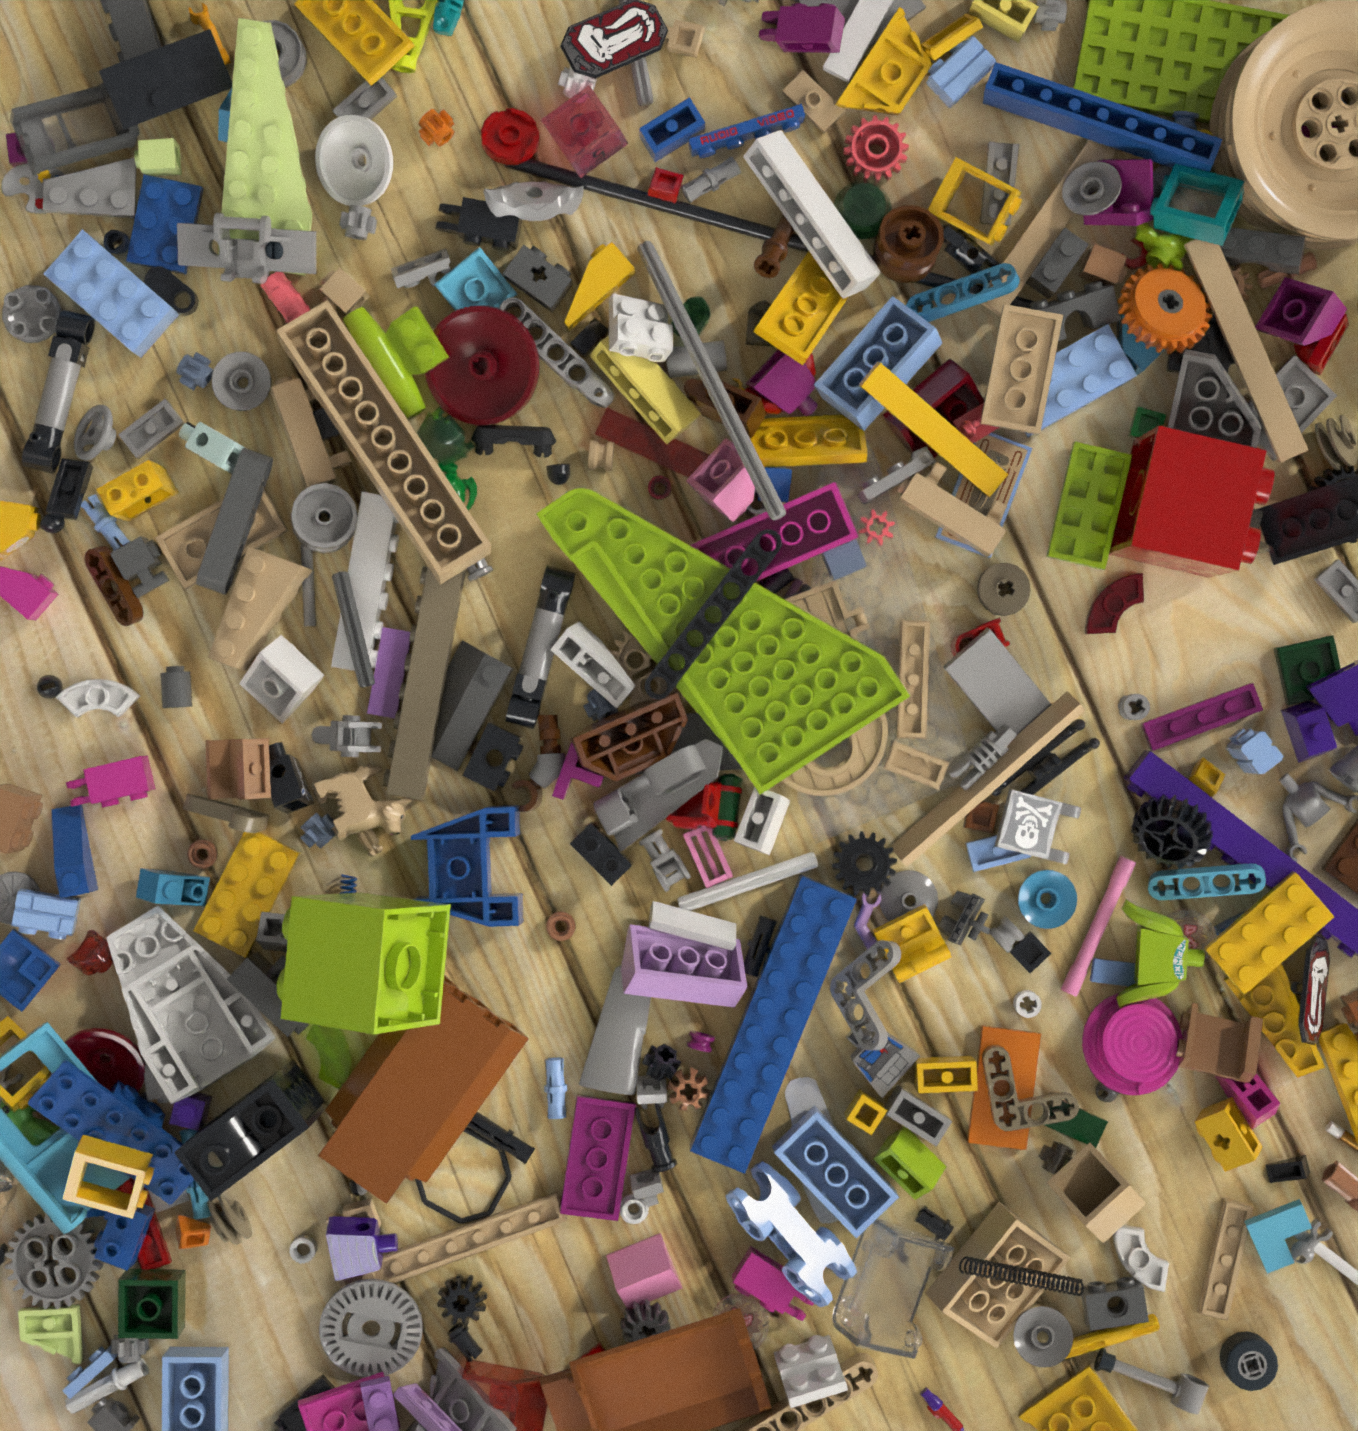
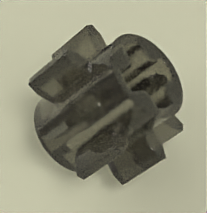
M1055 1140L1051 1147L1044 1144L1038 1156L1044 1161L1042 1168L1055 1175L1073 1158L1074 1150Z

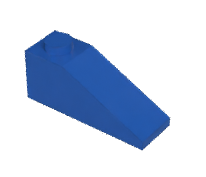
M82 805L52 809L54 870L60 898L98 890Z

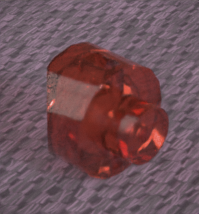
M89 930L80 947L67 957L70 964L88 976L97 972L105 973L113 964L107 940L95 930Z

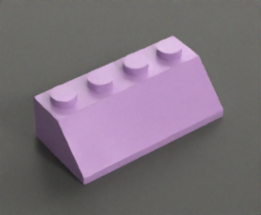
M629 925L621 966L624 994L735 1008L747 989L740 939H736V945L732 951L650 929L649 927Z

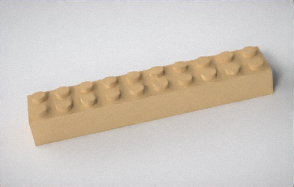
M329 301L323 302L277 329L279 343L439 584L441 585L491 554L490 542Z

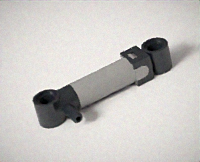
M62 310L59 314L56 324V336L52 338L48 354L51 357V362L34 427L23 449L22 465L25 467L53 474L59 466L62 451L60 445L80 368H85L90 348L86 345L90 343L94 333L95 319L91 316L69 310Z
M548 565L545 569L540 595L519 673L516 676L505 722L531 729L535 728L554 656L551 648L558 641L565 611L576 576L574 572Z

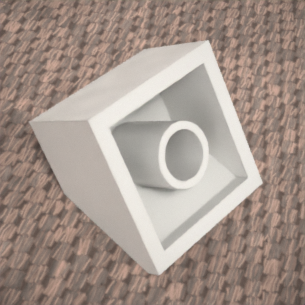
M280 635L258 654L239 684L276 719L283 723L314 691L324 674L316 665L300 653L292 643Z

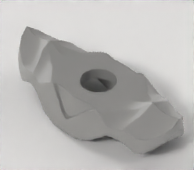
M546 181L514 182L494 189L484 188L483 192L490 211L496 217L513 215L527 221H544L558 214L572 215L582 201L584 186L569 187L551 184Z

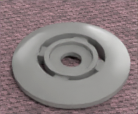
M380 1279L358 1280L340 1288L326 1303L319 1325L321 1345L326 1355L337 1367L358 1377H368L380 1372L387 1376L403 1368L417 1352L423 1332L421 1312L414 1299L400 1286ZM347 1312L352 1314L348 1321V1334L344 1335L342 1322ZM366 1321H376L380 1325V1331L373 1336L365 1334L362 1326ZM395 1322H398L401 1327L400 1334L391 1345L390 1341L394 1336Z

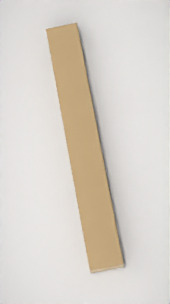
M1091 140L1087 142L1004 261V263L1014 266L1020 278L1018 287L1013 292L981 303L982 305L1001 317L1003 305H1010L1074 214L1066 206L1062 197V188L1067 177L1072 171L1083 164L1097 162L1101 159H1112L1118 149ZM1008 275L1002 277V283L1007 281ZM992 280L989 283L990 287H993Z
M1197 239L1184 245L1278 462L1281 463L1308 451V447L1220 245Z
M1068 691L1064 693L1007 746L1009 750L969 789L964 790L961 786L957 787L890 846L893 847L894 853L907 867L1078 718L1085 711V708Z
M556 1191L401 1247L398 1251L383 1254L381 1269L378 1271L338 1281L341 1288L363 1279H380L396 1283L567 1221V1217L559 1212L561 1201Z

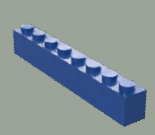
M997 62L993 66L984 90L983 104L1144 159H1151L1153 162L1170 168L1178 164L1210 172L1223 140Z

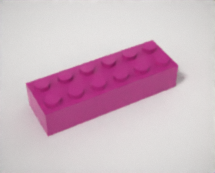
M833 482L783 504L786 515L778 520L773 521L768 513L764 512L693 543L691 546L732 568L760 531L765 529L777 531L782 539V547L757 579L758 581L858 538L859 535L837 483ZM765 534L760 539V546L765 551H773L777 546V540L773 535ZM747 558L742 562L741 569L746 575H754L758 571V563L753 558Z

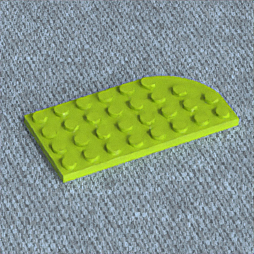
M1089 0L1073 88L1138 111L1173 117L1174 111L1194 112L1199 114V119L1195 121L1209 124L1216 92L1230 65L1249 44L1270 31L1275 25L1290 15L1211 0Z

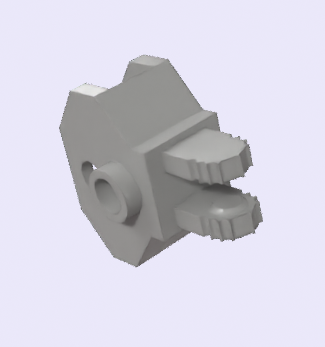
M343 715L342 721H331V726H316L311 734L315 743L330 744V750L341 751V757H359V752H381V746L370 745L371 728L382 729V723L360 722V716Z

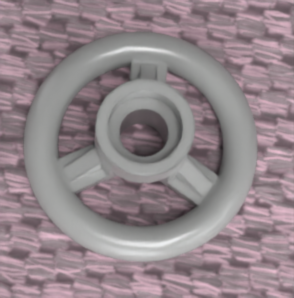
M96 405L89 409L77 427L74 437V450L77 457L81 460L95 458L102 450H109L115 442L116 430L112 428L113 416L107 406ZM85 445H94L89 451H84L83 449Z

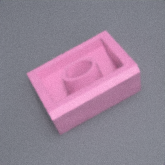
M661 1233L606 1255L616 1291L627 1309H633L634 1301L639 1305H643L646 1298L648 1301H652L682 1289L681 1282Z

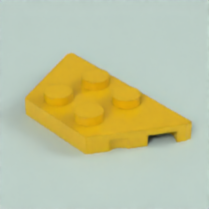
M901 7L897 9L835 103L838 107L898 116L932 66V62L926 51L921 48L920 40L916 32L911 30L905 18L906 14Z

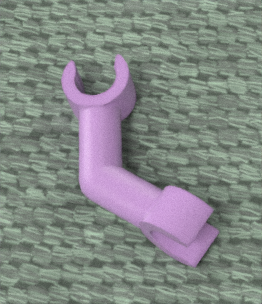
M863 892L861 897L863 904L854 927L865 947L869 949L877 941L870 932L867 923L873 908L880 904L881 895H878L875 903L869 904Z

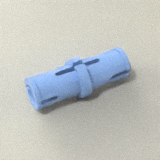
M96 494L88 497L94 509L86 500L82 502L81 507L94 522V529L98 533H102L113 551L121 547L116 539L119 540L122 546L130 542L115 523L117 519L109 515Z
M564 1058L545 1059L547 1079L546 1085H544V1092L547 1093L548 1119H563L567 1117L565 1106L567 1084H565Z

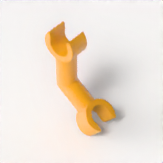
M201 3L203 11L200 13L193 12L189 7L191 22L200 25L204 31L211 30L224 64L231 63L216 27L210 20L207 5Z

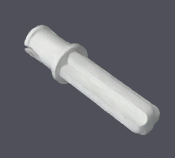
M141 1358L140 1361L130 1363L120 1369L114 1368L111 1374L83 1388L71 1399L67 1397L65 1399L66 1409L71 1414H74L119 1389L121 1391L125 1390L128 1384L149 1374L146 1362Z

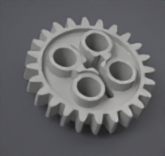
M38 1214L34 1217V1223L27 1220L23 1224L24 1229L19 1228L14 1232L18 1239L13 1238L8 1242L14 1249L5 1253L6 1257L12 1259L11 1262L5 1265V1269H11L14 1272L7 1279L17 1280L18 1282L13 1290L17 1291L21 1288L25 1290L22 1295L23 1300L31 1295L33 1296V1306L40 1300H43L44 1309H47L52 1302H54L55 1308L59 1309L64 1301L69 1307L75 1302L74 1297L80 1301L85 1297L84 1291L90 1292L94 1288L91 1282H96L100 1277L94 1271L100 1270L103 1264L97 1262L94 1258L96 1254L94 1249L95 1240L91 1241L90 1237L95 1231L94 1229L87 1232L83 1230L86 1221L81 1222L70 1232L63 1234L47 1214L45 1215V1220ZM50 1234L54 1237L53 1242L52 1239L49 1237ZM62 1238H67L72 1242V1250L63 1247ZM33 1241H37L43 1246V1253H38L33 1249ZM65 1267H70L75 1271L76 1279H71L66 1275ZM36 1271H42L46 1275V1282H41L37 1279ZM55 1277H56V1281H57L58 1284H59L58 1286H56L55 1283H54Z

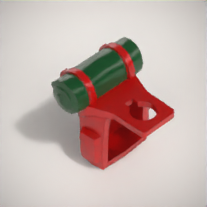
M732 773L719 776L718 782L705 784L704 789L667 816L666 820L673 823L674 827L697 830L698 826L711 828L712 836L721 841L735 839L736 830L739 825V806L743 791L741 788L742 778Z

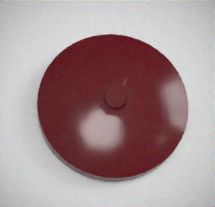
M479 305L456 310L446 316L436 326L433 332L449 358L425 373V377L432 396L443 410L457 420L468 424L491 425L512 418L527 405L538 383L540 364L538 350L532 335L519 319L503 309Z

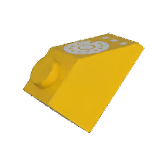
M0 500V561L34 538L35 531L39 530L41 523V514L38 513L39 508Z

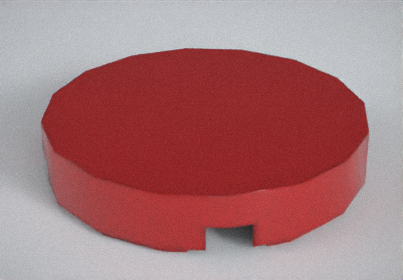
M506 108V111L491 113L484 121L481 129V142L484 151L494 161L505 165H519L528 161L536 153L540 141L539 130L533 117L525 111L515 108Z

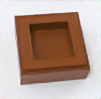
M982 801L965 816L963 827L993 833L999 805Z

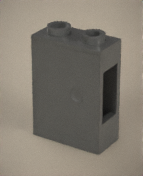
M258 951L247 957L227 978V981L287 1037L294 1031L299 1035L308 1027V1023L280 1019L282 1001L277 995V980L281 971L285 968L286 956H281L272 965Z

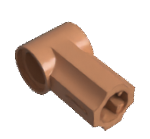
M1336 1160L1326 1168L1321 1180L1334 1192L1346 1199L1345 1202L1358 1212V1177Z

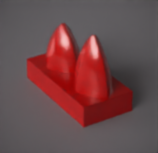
M1347 314L1343 315L1332 335L1306 346L1294 344L1297 356L1309 366V369L1314 374L1321 376L1349 326Z

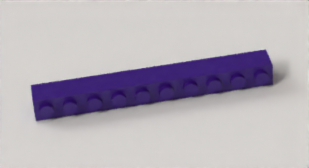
M1144 750L1123 778L1130 783L1127 786L1129 790L1141 798L1143 795H1146L1150 799L1153 796L1159 799V797L1165 794L1168 799H1171L1176 794L1177 799L1180 801L1188 798V804L1191 806L1198 804V812H1206V820L1212 822L1213 838L1209 850L1212 851L1215 848L1223 855L1220 859L1227 865L1252 863L1261 866L1266 875L1265 887L1269 891L1292 871L1296 872L1334 916L1317 933L1327 940L1332 937L1340 943L1337 948L1350 958L1354 955L1358 956V909L1153 752ZM1249 873L1247 879L1255 884L1257 878H1255L1254 873Z

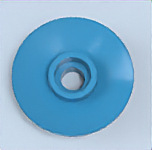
M1041 870L1031 874L1022 883L1018 893V905L1022 915L1029 923L1039 928L1052 929L1065 924L1072 917L1077 906V893L1073 883L1062 873L1054 870ZM1044 893H1049L1051 896L1047 904L1041 902V896Z

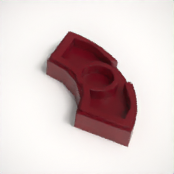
M1143 573L1117 579L1099 593L1089 609L1085 624V634L1116 633L1118 620L1123 612L1132 605L1144 602Z

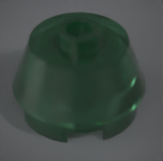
M855 181L841 189L834 201V206L858 239H869L877 236L883 218L892 210L890 198L885 190L870 181Z
M439 406L434 412H428L417 431V435L433 459L436 458L442 465L446 466L467 458V453L475 445L471 440L466 444L464 441L466 439L464 437L465 431L451 415L444 418L442 416L445 413L444 409Z

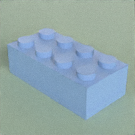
M83 229L44 272L48 279L140 358L143 357L179 315L176 310Z
M892 296L815 382L814 386L824 401L865 431L884 410L880 403L859 386L860 382L877 361L881 362L903 383L907 384L941 346L942 340L933 325Z
M1109 324L1056 353L1041 430L1137 376ZM1025 432L1028 438L1034 435L1032 433Z
M815 1105L772 1146L774 1154L855 1238L860 1236L899 1198L895 1188Z
M169 1347L162 1356V1431H228L229 1347Z

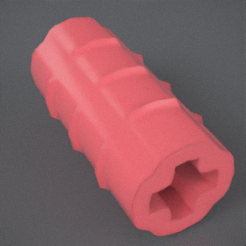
M283 272L271 274L267 277V281L260 285L268 295V299L276 306L277 311L282 314L286 323L311 310L309 305L300 296L301 293L297 292L292 285V281H289Z

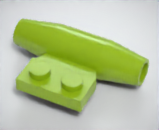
M418 306L413 307L392 321L387 332L380 327L364 307L357 308L346 315L343 320L347 330L407 420L424 411L426 407L413 374L427 373L448 359L449 356Z

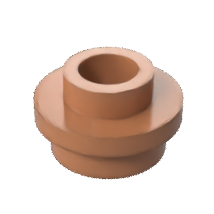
M205 839L193 842L187 852L189 862L198 869L212 866L218 855L215 845ZM201 848L208 852L206 859H201L198 855Z
M559 911L549 917L546 929L549 936L554 940L565 941L574 934L576 923L569 913ZM564 921L567 925L566 930H557L556 923Z

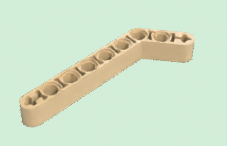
M858 1353L839 1364L847 1384V1391L822 1398L820 1403L815 1406H810L806 1403L791 1408L788 1398L785 1397L772 1405L771 1411L754 1416L732 1431H757L760 1427H767L771 1431L801 1430L871 1387L878 1378L874 1359L869 1354ZM863 1366L865 1369H868V1373L864 1374L858 1368ZM848 1373H851L852 1379L854 1378L855 1381L851 1383ZM787 1411L796 1414L795 1418L791 1421H785L781 1416Z

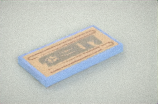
M991 432L973 444L1009 475L991 497H988L959 473L951 495L984 516L987 515L994 502L1000 501L1007 506L997 521V524L1003 527L1032 448ZM940 527L938 528L935 538L984 556Z

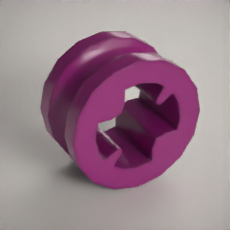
M690 1031L691 1040L687 1041L686 1046L703 1052H712L710 1043L715 1041L714 1036L703 1032Z

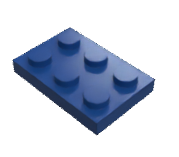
M144 174L126 261L150 268L159 266L170 272L186 275L188 266L178 265L177 223L197 224L203 187Z

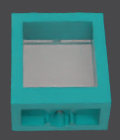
M1175 164L1171 174L1164 176L1161 185L1162 193L1159 198H1154L1151 206L1150 215L1154 216V229L1223 246L1243 202L1245 181Z

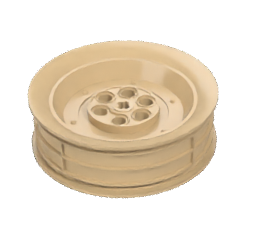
M1329 0L1313 4L1291 14L1275 25L1270 31L1261 35L1249 44L1230 65L1218 87L1211 109L1209 131L1213 136L1223 139L1213 163L1215 173L1245 181L1243 202L1238 213L1259 231L1305 237V249H1337L1358 243V0ZM1342 92L1349 97V105H1346L1341 100ZM1312 97H1316L1320 101V110L1313 106ZM1302 125L1307 126V128L1309 129V138L1305 137L1302 134ZM1349 144L1356 148V157L1349 153ZM1320 148L1327 152V162L1321 159L1319 154Z

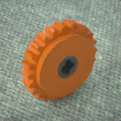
M1159 263L1155 269L1151 265H1147L1144 271L1139 268L1126 281L1120 291L1122 295L1118 299V303L1122 304L1118 313L1125 316L1121 323L1128 325L1127 333H1133L1136 336L1135 341L1137 343L1140 341L1145 343L1146 349L1155 347L1157 353H1160L1162 349H1166L1168 354H1172L1175 349L1182 353L1186 347L1191 349L1196 342L1198 343L1205 335L1204 333L1210 327L1208 322L1212 315L1207 312L1211 306L1205 302L1207 297L1201 291V284H1196L1193 275L1187 276L1184 274V269H1181V271L1174 270L1172 265L1168 268H1163L1162 263Z

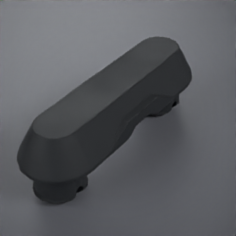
M478 425L471 437V441L475 443V452L478 455H482L483 450L485 455H490L494 452L493 444H505L510 441L518 442L521 445H534V455L541 457V453H544L546 458L552 454V445L556 443L550 428L535 426Z

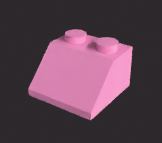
M727 438L686 480L706 503L732 522L741 516L754 500V484L733 442Z

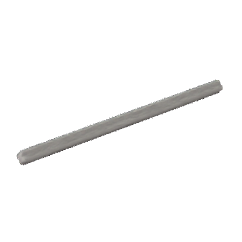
M645 241L638 246L637 250L769 517L773 521L778 520L786 515V510L654 245L650 241Z

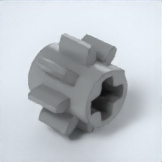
M1035 0V5L1039 7L1034 15V23L1042 25L1041 31H1056L1058 23H1065L1067 13L1066 0Z
M350 205L349 213L341 212L339 226L342 229H346L345 236L357 240H367L368 233L375 234L377 220L375 219L376 217L371 216L372 210L363 206Z
M114 1335V1339L111 1340V1354H118L119 1361L123 1363L138 1362L141 1360V1355H145L146 1350H149V1339L118 1338V1335Z

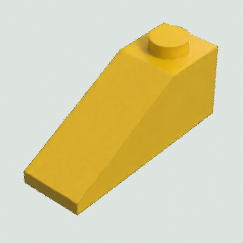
M610 242L607 246L601 244L590 255L592 259L587 265L564 322L569 332L636 274L634 266L613 242Z

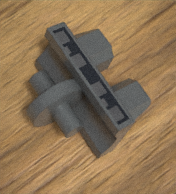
M957 891L951 901V905L963 912L958 921L944 915L938 925V929L949 937L948 940L960 946L971 926L973 927L968 937L973 940L977 939L980 931L989 934L991 929L984 926L989 916L988 914L981 911L975 921L985 899L974 893L970 895Z

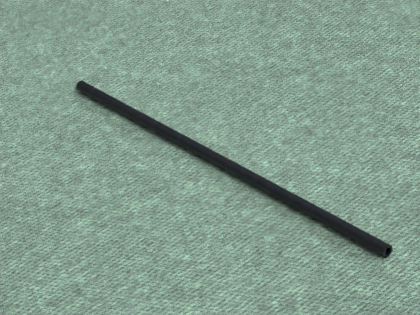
M529 159L519 165L504 164L506 168L573 187L584 186V190L761 240L771 238L775 230L774 227L677 200L676 203L651 197L648 196V192L533 159ZM793 233L787 247L808 253L809 250L798 234ZM930 272L924 279L914 283L935 288L957 279ZM975 284L970 288L969 293L978 294L983 290V286ZM1016 296L1010 305L1029 309V304L1035 301Z

